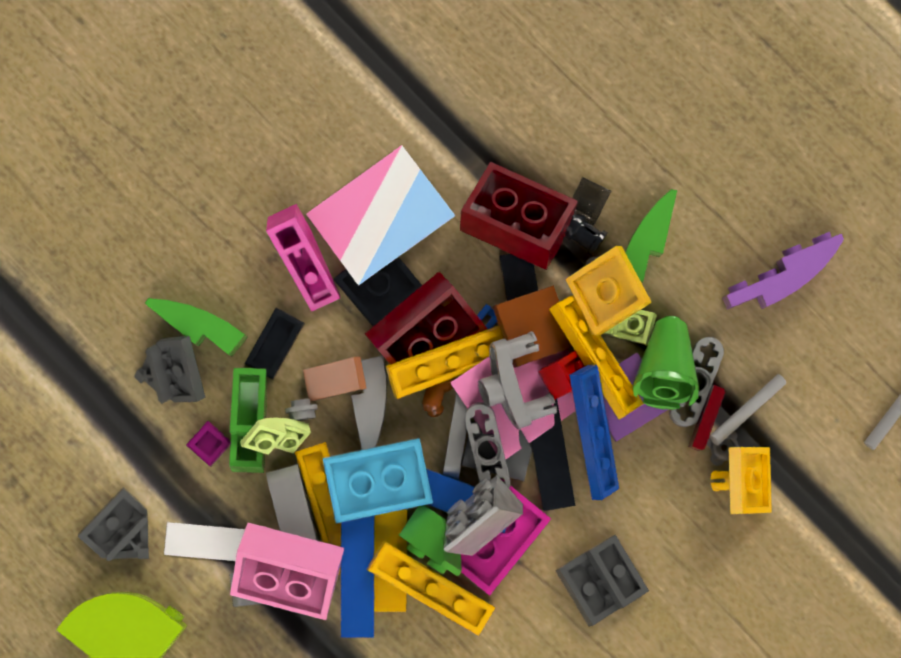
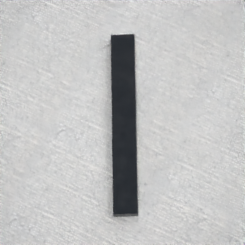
M512 254L499 256L507 301L538 291L534 264ZM555 399L554 403L557 406V413L554 414V426L531 442L543 511L576 506L557 399Z

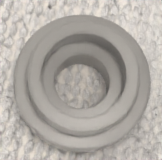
M310 399L291 401V407L286 408L285 412L289 414L290 419L298 421L316 418L315 410L318 409L317 404H311Z

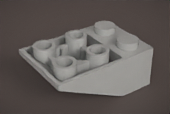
M497 475L490 481L488 479L481 481L473 489V495L465 502L462 499L457 501L448 510L447 513L449 515L447 516L444 550L447 553L473 556L523 514V503Z

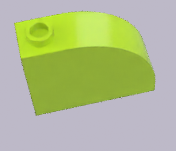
M112 592L94 597L77 606L68 614L56 630L91 658H163L188 625L182 621L184 619L183 614L170 605L166 609L157 601L138 593Z

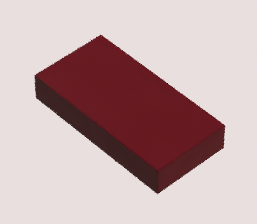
M716 385L711 386L689 442V448L697 451L705 450L726 392L724 388Z

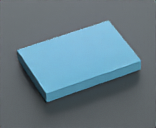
M420 438L323 458L336 523L433 503Z

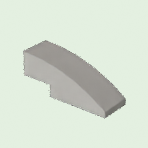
M383 356L361 360L367 389H363L364 393L351 395L362 450L377 447L384 424L387 403V375Z

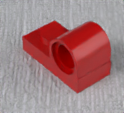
M574 350L538 370V373L555 400L572 392L569 375L585 367V365Z

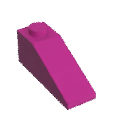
M297 204L269 216L266 232L311 312L340 299V294L314 235Z

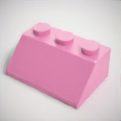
M247 523L237 550L230 595L326 620L344 548L265 526Z

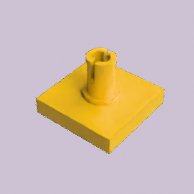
M622 246L613 247L565 279L594 336L602 335L652 303Z
M729 447V471L714 470L711 473V479H725V482L711 483L713 491L730 490V514L772 513L770 447Z

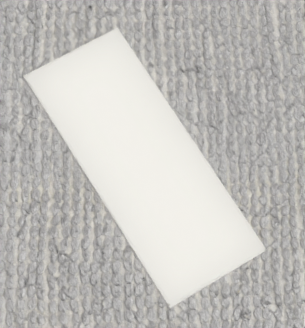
M167 522L164 555L236 561L237 550L245 529Z

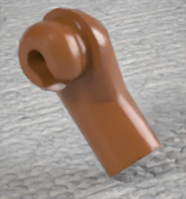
M456 378L426 388L422 406L423 410L427 411L430 417H438L443 413L444 407L442 402L444 393L454 389L450 382Z

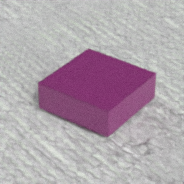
M207 421L186 446L207 465L212 467L230 447L231 440L211 422Z

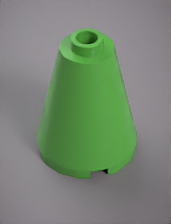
M665 316L655 323L633 382V395L636 398L638 394L643 397V403L647 406L674 410L680 409V403L689 401L690 406L698 399L699 384L688 326L677 316Z

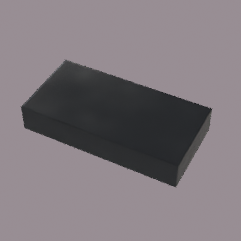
M275 308L244 364L251 368L266 369L267 377L274 380L305 323Z

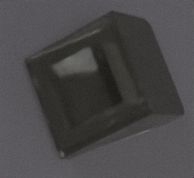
M582 177L572 197L578 201L574 215L582 214L586 217V222L595 225L611 190Z

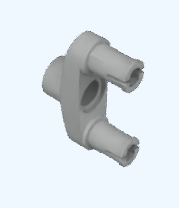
M532 331L508 341L501 339L492 342L489 347L492 375L478 380V388L483 402L488 407L501 403L507 417L517 429L531 425L533 420L557 413V406H552L555 400L550 393L526 403L521 395L512 363L515 358L539 351V344H534L537 338Z

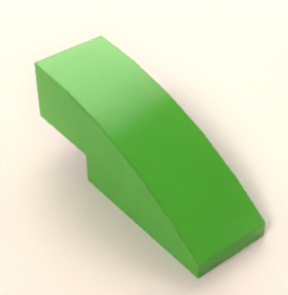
M671 189L654 205L639 224L625 249V253L641 283L644 281L649 255L660 257L664 252L677 190Z
M148 298L145 302L148 307L181 334L190 336L191 342L197 346H200L207 337L232 357L248 338V336L225 320L191 305Z
M234 368L229 462L232 472L264 473L265 454L242 447L240 441L258 420L266 418V369Z

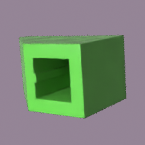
M425 505L418 506L399 534L400 537L409 542L406 549L421 559L425 555L428 556L430 559L427 564L441 574L448 570L459 576L462 571L461 554L447 553L444 550L447 520Z

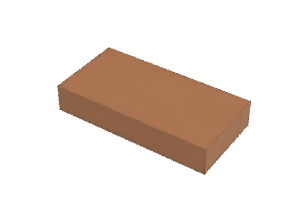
M360 356L303 370L310 402L367 389Z

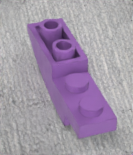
M830 232L813 238L812 242L814 245L802 249L799 244L782 251L784 257L776 262L781 273L778 274L775 268L758 275L759 282L748 286L747 282L743 281L729 287L730 294L722 298L727 310L757 298L761 309H764L797 291L816 276L834 256L844 240L842 234L832 237Z

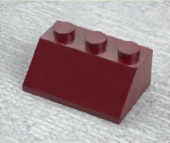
M490 162L461 209L460 231L547 270L562 244L578 201Z
M439 271L367 331L365 335L389 364H393L485 331L488 328L456 288Z

